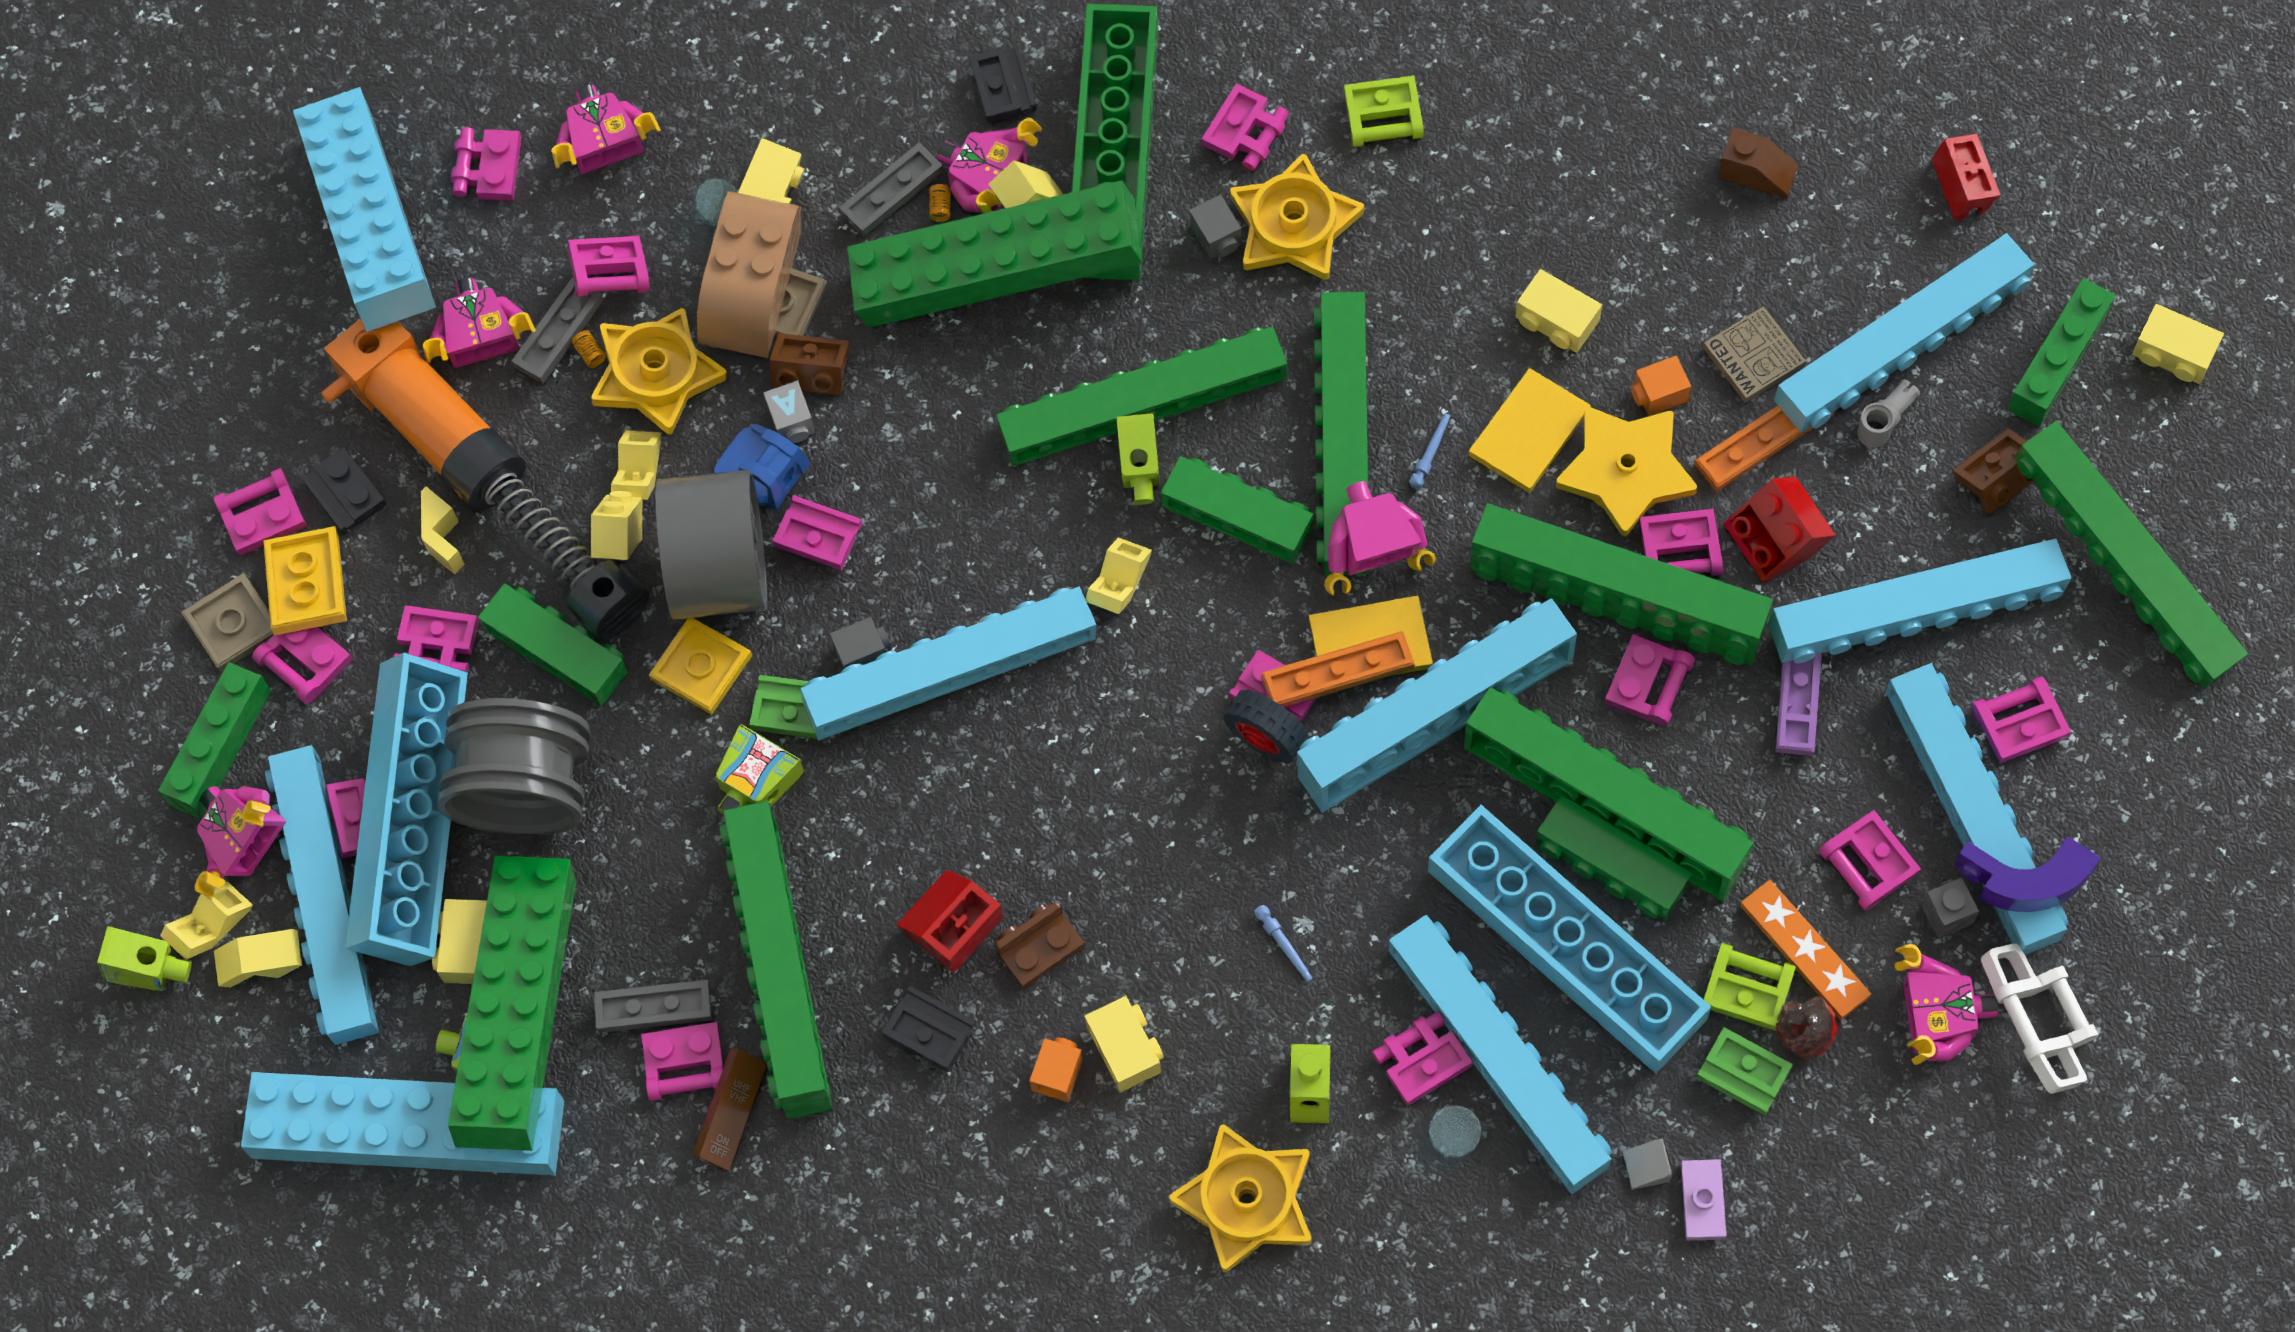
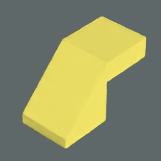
M625 430L618 442V472L611 483V492L627 491L632 493V497H642L643 500H648L655 487L661 444L660 432Z
M425 487L421 491V539L428 553L455 575L465 564L458 550L448 543L444 537L459 521L452 507L428 487Z
M1117 538L1106 551L1100 576L1088 588L1086 602L1120 614L1131 601L1152 550Z
M227 881L221 889H215L213 898L200 894L192 913L166 924L160 936L187 960L212 949L251 910L253 905Z
M294 929L239 937L214 950L217 980L220 987L231 988L253 975L280 978L302 966L298 930Z

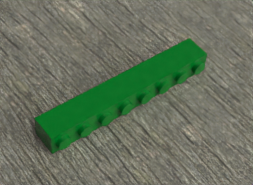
M1365 292L1321 293V306H1314V328L1322 329V339H1314L1315 361H1322V372H1315V394H1322V405H1315V427H1323V438L1316 439V461H1323V472H1316V494H1324V506H1316L1317 528H1324V540H1317V562H1324L1325 575L1332 574L1328 569V544L1333 523L1338 519L1342 508L1351 504L1346 489L1350 485L1365 481L1368 485ZM1347 570L1344 572V575H1349ZM1369 570L1353 575H1369Z
M1274 327L1266 329L1254 328L1238 338L1231 340L1226 338L1219 339L1209 347L1197 351L1192 349L1185 350L1172 359L1162 362L1158 360L1150 361L1140 369L1128 373L1124 371L1116 372L1109 375L1106 380L1093 384L1089 382L1076 385L1071 391L1062 394H1046L1036 402L1024 406L1020 404L1009 406L1002 413L996 414L998 427L1013 467L1117 434V417L1153 413L1154 421H1158L1288 379L1287 361Z
M2057 421L2020 447L2014 456L2019 471L2026 478L2032 479L2039 487L2040 495L2048 506L2057 509L2064 518L2067 530L2073 536L2080 537L2088 547L2087 551L2091 559L2097 565L2103 566L2107 570L2117 591L2129 597L2135 605L2139 618L2144 623L2152 625L2160 635L2159 640L2168 652L2175 653L2184 664L2183 669L2186 675L2193 682L2199 683L2205 689L2248 655L2243 646Z

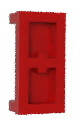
M1971 134L1943 140L1932 157V162L1954 220L1964 219L1974 208H1977L1979 215L1985 213L1994 200L1999 199L2001 194L1978 135Z

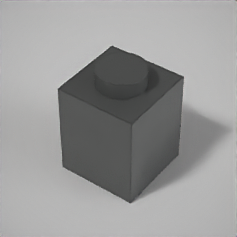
M1221 194L1189 210L1190 227L1210 260L1219 255L1227 256L1242 244L1241 227Z
M871 617L830 633L834 649L843 669L853 664L865 665L876 661L878 656L886 653V648L891 647L883 626L876 628Z
M1962 877L1927 891L1921 905L1938 939L1973 925L1979 912Z

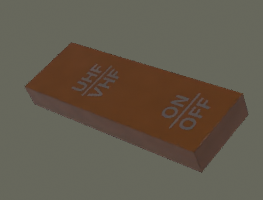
M738 1048L730 1049L694 1148L693 1157L721 1171L730 1170L767 1063Z

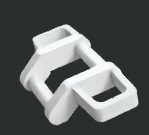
M2016 943L1992 948L1981 957V962L1994 991L1993 993L1998 1003L2004 1004L2026 1047L2023 1052L2045 1089L2049 1093H2057L2075 1088L2086 1081V1074L2073 1049L2092 1041L2099 1035L2094 1025H2089L2066 980L2069 976L2064 966L2056 967L2035 976L2021 947ZM1999 958H2007L2010 961L2019 981L2007 983L1998 961ZM2053 987L2075 1031L2067 1035L2040 1041L2019 999L2033 996ZM2058 1055L2069 1079H2059L2046 1058Z

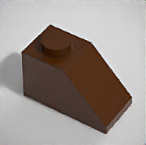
M1732 128L1722 156L1718 178L1787 198L1798 169V164L1767 137Z

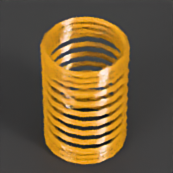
M936 184L930 187L929 218L933 221L943 222L950 218L951 189L949 186ZM932 214H934V215H944V214H947V215H945V216H939V217H938V216H933Z
M581 331L572 339L573 346L582 356L588 367H596L605 360L606 354L590 331Z

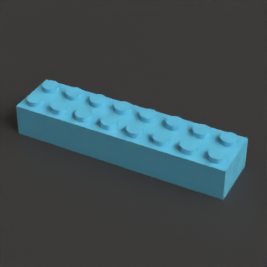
M361 88L343 92L293 110L351 295L366 331L368 332L436 308L373 117Z
M1551 598L1543 604L1540 602L1531 604L1522 612L1521 617L1511 623L1504 621L1491 630L1490 636L1480 642L1477 640L1468 642L1459 650V654L1448 661L1441 659L1428 668L1427 674L1417 680L1414 678L1405 680L1395 689L1394 694L1385 699L1378 697L1364 707V712L1356 717L1351 718L1347 716L1335 723L1332 731L1321 738L1313 736L1306 740L1297 752L1298 778L1322 813L1465 727L1466 722L1490 687L1498 692L1505 690L1516 696L1572 662L1577 633Z
M402 653L380 663L345 949L408 966L435 958L451 820L440 813L437 808L438 796L441 793L439 790L440 778L446 771L455 768L456 755L449 751L444 744L447 729L446 720L448 711L465 701L467 672L407 653Z
M1482 805L1429 857L1428 872L1655 1074L1708 1020L1711 1006Z
M252 1072L241 1148L252 1159L556 1176L564 1099L557 1089L543 1088L533 1151L455 1147L448 1128L455 1083Z

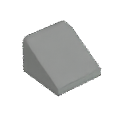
M1663 1139L1654 1140L1623 1151L1632 1190L1670 1182L1672 1174Z

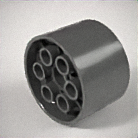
M751 469L657 479L655 502L659 554L665 595L671 618L675 620L766 610L767 578L763 534L756 486Z

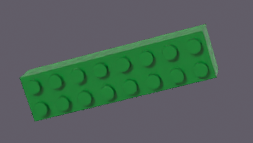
M1087 4L1072 192L1122 180L1135 200L1141 254L1143 257L1159 33L1157 6ZM1142 263L1082 278L1141 280Z
M1122 180L848 246L854 311L868 328L1143 263L1135 200Z
M1489 503L1485 507L1472 541L1470 570L1474 571L1478 577L1484 580L1495 581L1497 579L1509 583L1517 591L1539 593L1548 600L1552 598L1555 604L1565 605L1568 603L1580 607L1584 613L1590 616L1600 617L1603 615L1615 619L1623 627L1629 629L1639 627L1651 631L1655 637L1661 640L1671 641L1674 639L1686 643L1694 651L1700 653L1710 651L1722 655L1726 661L1735 665H1743L1744 663L1753 665L1773 602L1772 598Z
M1492 687L1488 689L1466 722L1465 750L1554 803L1563 795L1692 872L1690 884L1724 903L1748 864L1754 842L1749 840L1747 833L1736 826H1725L1715 820L1716 817L1711 811L1702 806H1696L1695 808L1683 801V797L1674 789L1667 786L1661 788L1649 781V776L1642 770L1635 767H1630V769L1617 762V758L1604 748L1595 749L1586 744L1583 737L1574 730L1559 728L1551 723L1552 720L1542 711L1537 709L1531 711L1519 704V700L1513 694L1505 690L1498 692Z
M769 801L724 810L726 823L719 825L720 833L729 857L726 860L729 878L733 882L734 890L737 894L733 895L736 915L740 918L742 929H746L740 931L743 951L747 955L749 965L753 964V966L746 967L751 990L753 989L755 999L760 1000V1002L753 1003L758 1026L760 1025L762 1036H767L765 1039H760L763 1058L767 1062L769 1072L774 1073V1075L767 1076L771 1098L774 1099L776 1109L783 1108L787 1119L833 1110L777 822Z
M495 856L448 1121V1128L455 1147L533 1151L576 887L570 859Z

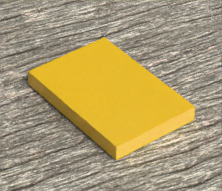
M1529 368L1470 448L1468 456L1530 494L1584 420L1585 408L1591 407V405Z
M335 526L263 540L270 624L274 636L347 621L339 535Z
M1418 596L1309 615L1316 656L1403 631L1415 666L1414 669L1398 674L1426 670L1433 665Z

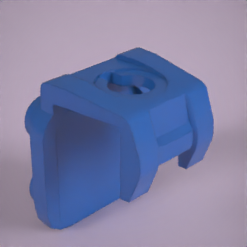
M753 424L738 433L718 460L714 473L751 469L759 507L768 506L777 511L786 495L811 463L803 451L787 438L773 430Z

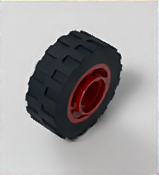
M1248 689L1240 690L1223 714L1225 725L1235 736L1253 750L1277 762L1291 763L1300 750V746L1309 736L1302 722L1286 710L1285 707L1261 693Z

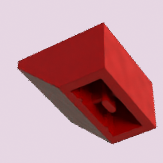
M1797 477L1771 479L1723 523L1762 583L1768 582L1810 559L1836 536Z
M946 870L896 926L954 974L1004 917L1001 904L973 881Z

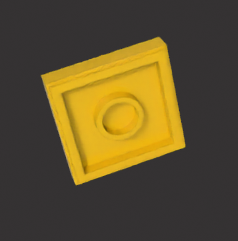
M688 618L650 672L649 677L650 680L712 715L753 655L749 649L700 621Z

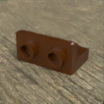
M778 333L770 357L771 387L778 388L798 381L802 392L841 395L843 391V372L850 353L849 341Z
M2009 428L1953 469L1955 480L1980 497L1983 511L1988 514L1993 513L2000 506L2006 504L2013 496L2034 482L2032 479L2022 475L2014 458L2017 451L2027 440Z
M1058 901L1050 906L1048 904L1039 906L1030 914L1028 921L1019 927L1013 925L999 935V941L995 943L997 955L1023 990L1086 947L1083 939L1063 914L1062 907Z

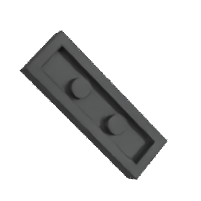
M919 142L839 207L840 214L865 237L943 173V165Z
M571 278L535 328L536 331L531 333L512 359L513 367L544 384L572 345L574 336L583 330L604 301L602 294L599 292H589L588 296L577 297L575 294L574 278Z
M708 980L594 992L596 1029L598 1033L712 1020L711 991Z

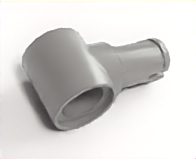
M1903 379L1885 400H1879L1877 403L1869 404L1864 408L1857 429L1858 439L1862 444L1867 447L1877 448L1887 443L1892 429L1901 420V414L1920 396V392L1915 385L1908 389L1907 387L1911 382ZM1872 421L1878 422L1884 428L1873 429L1867 423Z

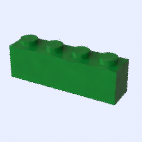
M2084 278L2082 279L2013 392L2007 411L2039 428L2041 427L2108 316L2116 296L2115 294Z
M1180 456L1161 491L1163 508L1295 565L1313 530V513H1310L1309 509L1304 505L1294 501L1287 503L1280 500L1270 490L1263 487L1255 489L1248 486L1236 475L1218 473L1210 469L1208 464L1196 458L1189 460Z
M504 583L478 616L484 631L602 707L628 673L622 660L624 656L609 644H605L602 647L593 641L594 636L582 626L576 625L573 628L565 623L564 616L553 607L547 606L544 609L536 604V599L525 589L518 587L515 590Z
M228 662L158 790L169 806L202 820L207 809L200 801L201 795L210 787H220L271 693L270 688L261 675Z
M1563 795L1559 797L1537 831L1536 844L1539 845V849L1546 856L1554 860L1563 859L1571 864L1572 869L1585 879L1593 877L1605 885L1604 888L1611 895L1619 899L1626 897L1638 904L1637 908L1650 918L1656 919L1659 917L1667 921L1690 885L1692 872Z

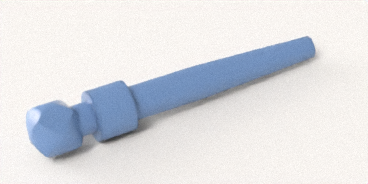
M1444 414L1422 459L1418 460L1414 469L1415 474L1413 473L1409 480L1411 488L1421 490L1424 484L1423 478L1428 476L1432 467L1430 463L1450 419L1449 414Z
M1265 905L1257 907L1254 913L1258 920L1263 921V928L1269 936H1273L1307 983L1313 979L1280 930L1282 927L1276 918H1271V912Z

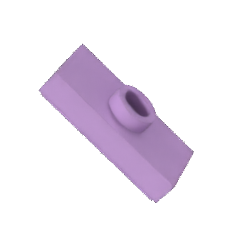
M1721 1159L1681 1161L1686 1241L1726 1239Z

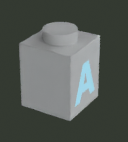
M798 381L763 392L778 434L787 438L792 443H798L805 440L810 434L816 433Z

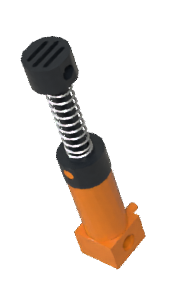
M360 318L324 347L339 378L322 391L321 395L328 403H332L346 390L350 389L370 411L377 408L441 475V479L473 511H483L497 505V513H505L507 515L506 523H515V532H523L525 534L524 542H533L535 544L533 551H542L544 554L543 561H551L553 563L552 571L560 570L562 572L561 580H569L571 582L570 590L572 591L567 599V608L597 639L608 640L617 636L639 617L649 600V591L617 559H609L597 565V559L588 556L587 548L579 546L578 539L569 536V530L566 527H560V520L551 517V511L548 508H542L541 501L533 498L530 489H524L521 478L526 469L525 460L497 431L490 428L421 356L412 335L398 321L367 332Z

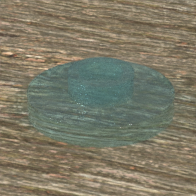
M712 178L697 188L694 195L695 210L706 223L717 226L728 191L738 193L737 189L730 182L720 178Z
M1445 1107L1438 1111L1431 1120L1429 1128L1430 1141L1433 1147L1444 1156L1450 1158L1467 1156L1476 1149L1480 1142V1122L1476 1115L1465 1107Z

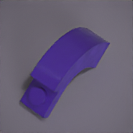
M2067 836L2056 854L2047 863L2033 869H2016L2001 863L1968 841L1960 852L1955 866L1960 868V873L1966 879L1974 883L1981 882L1985 885L1979 897L1982 901L2008 911L2036 912L2055 907L2076 894L2093 873L2101 857Z

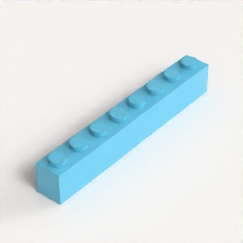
M2006 233L1779 384L1774 402L1790 418L1795 427L1800 430V433H1803L1810 427L1814 429L1819 428L1830 419L1832 412L1840 407L1842 409L1849 408L1860 398L1862 392L1868 388L1871 390L1879 388L1887 381L1889 374L1897 369L1900 371L1906 370L1917 360L1919 354L1925 350L1929 352L1936 350L1946 340V336L1954 331L1960 333L1967 329L1973 323L1974 317L1982 312L1985 314L1991 313L2002 303L2003 298L2010 293L2013 295L2021 293L2031 282L2029 278L2035 264Z
M2052 539L1777 607L1771 613L1768 626L1781 662L1794 660L1795 663H1804L1813 659L1817 653L1829 651L1833 655L1840 654L1849 650L1852 645L1864 642L1867 646L1876 645L1886 640L1889 636L1900 634L1902 637H1908L1917 634L1925 627L1936 625L1937 628H1944L1954 624L1961 618L1971 616L1972 619H1980L1990 615L1993 610L2005 607L2009 611L2016 610L2025 606L2029 601L2041 599L2043 602L2052 601L2063 595L2072 578L2057 539Z
M1080 586L1071 590L1069 588H1062L1053 592L1049 598L1038 602H1023L1015 610L1002 615L999 613L990 614L984 617L980 623L967 628L966 626H957L949 630L945 636L934 640L929 638L921 639L915 642L911 648L901 652L889 651L883 653L876 658V661L868 664L850 665L835 676L814 678L806 686L800 688L802 703L819 741L1095 640L1096 623Z
M1932 663L1890 679L1886 694L1963 847L1969 841L2009 867L2016 869L2036 868L2032 861L2034 855L2030 843L2025 837L2021 838L2014 826L2016 825V817L2009 804H2003L1998 794L2000 789L1995 775L1992 771L1987 772L1981 761L1983 754L1979 743L1975 738L1970 739L1964 728L1966 720L1962 710L1958 705L1953 706L1948 696L1949 686L1944 675L1936 673ZM2060 905L2036 912H2015L1994 906L2012 944H2018L2025 955L2061 941L2067 930L2068 920Z
M312 745L269 756L268 760L271 770L265 771V776L270 792H275L278 804L272 805V809L286 821L283 826L285 838L280 839V847L285 861L290 860L292 872L287 873V881L292 895L297 894L300 907L294 908V914L299 929L305 930L307 942L301 943L306 964H312L314 977L309 978V985L314 1000L319 999L322 1012L316 1013L319 1030L322 1035L327 1034L334 1045L378 1034L379 1029L362 953L345 949L351 899L325 793L326 784L320 757Z
M1426 914L1389 939L1390 954L1432 1010L1440 1014L1445 1023L1444 1026L1449 1032H1453L1474 1066L1572 1195L1609 1169L1611 1163L1609 1155L1612 1151L1608 1143L1600 1134L1596 1136L1592 1134L1586 1126L1588 1119L1583 1110L1576 1103L1570 1105L1562 1094L1565 1092V1089L1558 1077L1552 1072L1550 1074L1545 1072L1539 1064L1542 1059L1536 1048L1530 1042L1523 1043L1516 1033L1519 1031V1028L1511 1015L1506 1011L1504 1013L1499 1011L1493 1003L1496 998L1489 986L1484 981L1477 982L1471 974L1473 967L1467 957L1461 951L1455 953L1448 943L1450 937L1445 928L1438 921L1433 924Z

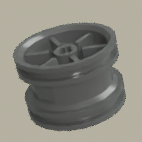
M512 698L468 701L456 705L448 711L444 744L449 751L456 755L455 768L446 771L440 778L439 790L441 793L438 796L437 808L442 815L458 824L493 833L548 835L573 829L580 824L584 791L577 782L572 780L573 767L585 761L588 755L589 745L587 742L590 737L591 728L585 719L576 713L552 704Z

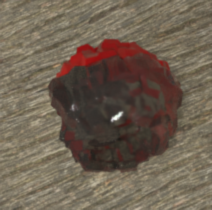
M1815 997L1803 1004L1792 1001L1782 1005L1780 1014L1777 1017L1776 1031L1783 1046L1792 1053L1798 1054L1800 1058L1809 1059L1822 1055L1834 1041L1838 1027L1835 1023V1013L1821 997Z

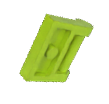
M1415 76L1344 85L1353 147L1364 146V142L1412 136L1413 139L1424 138ZM1403 115H1409L1410 122L1367 128H1362L1361 121Z
M1721 943L1704 1001L1711 1006L1710 1010L1776 1031L1796 966L1787 963L1784 966L1734 951L1732 950L1733 946ZM1727 965L1777 980L1779 983L1776 988L1726 972L1725 970Z

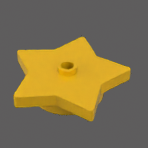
M1306 154L1300 155L1282 174L1269 179L1263 184L1233 187L1230 189L1232 202L1250 228L1243 258V269L1245 270L1288 262L1321 279L1327 280L1330 274L1333 240L1364 214V204L1330 191L1320 181Z
M683 308L657 322H645L633 327L606 323L600 325L601 337L609 365L591 396L593 406L636 408L664 432L672 434L688 398L726 380V370L695 348L690 335L686 311Z
M1591 407L1585 408L1584 450L1562 472L1556 481L1558 489L1592 499L1598 506L1603 508L1622 536H1627L1640 517L1657 503L1693 496L1697 489L1696 483L1671 453L1674 417L1672 411L1627 422Z
M1223 1124L1219 1127L1207 1170L1169 1196L1172 1205L1209 1228L1223 1272L1226 1273L1262 1244L1309 1245L1311 1243V1235L1296 1200V1194L1309 1160L1308 1149L1276 1151L1257 1149ZM1244 1194H1250L1254 1197L1255 1201L1245 1204L1240 1202V1198Z

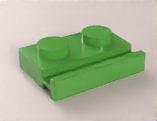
M759 675L758 690H756L749 724L751 730L817 739L801 697L800 688L806 686L809 681Z
M1724 1027L1699 1070L1696 1079L1765 1116L1793 1064Z

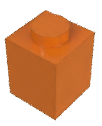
M1676 355L1636 370L1634 385L1631 386V391L1638 406L1643 405L1647 415L1651 416L1688 402L1691 384Z
M1060 1037L1055 1038V1041L1044 1038L1030 1078L1033 1092L1069 1102L1083 1062L1081 1049L1077 1048L1076 1043Z

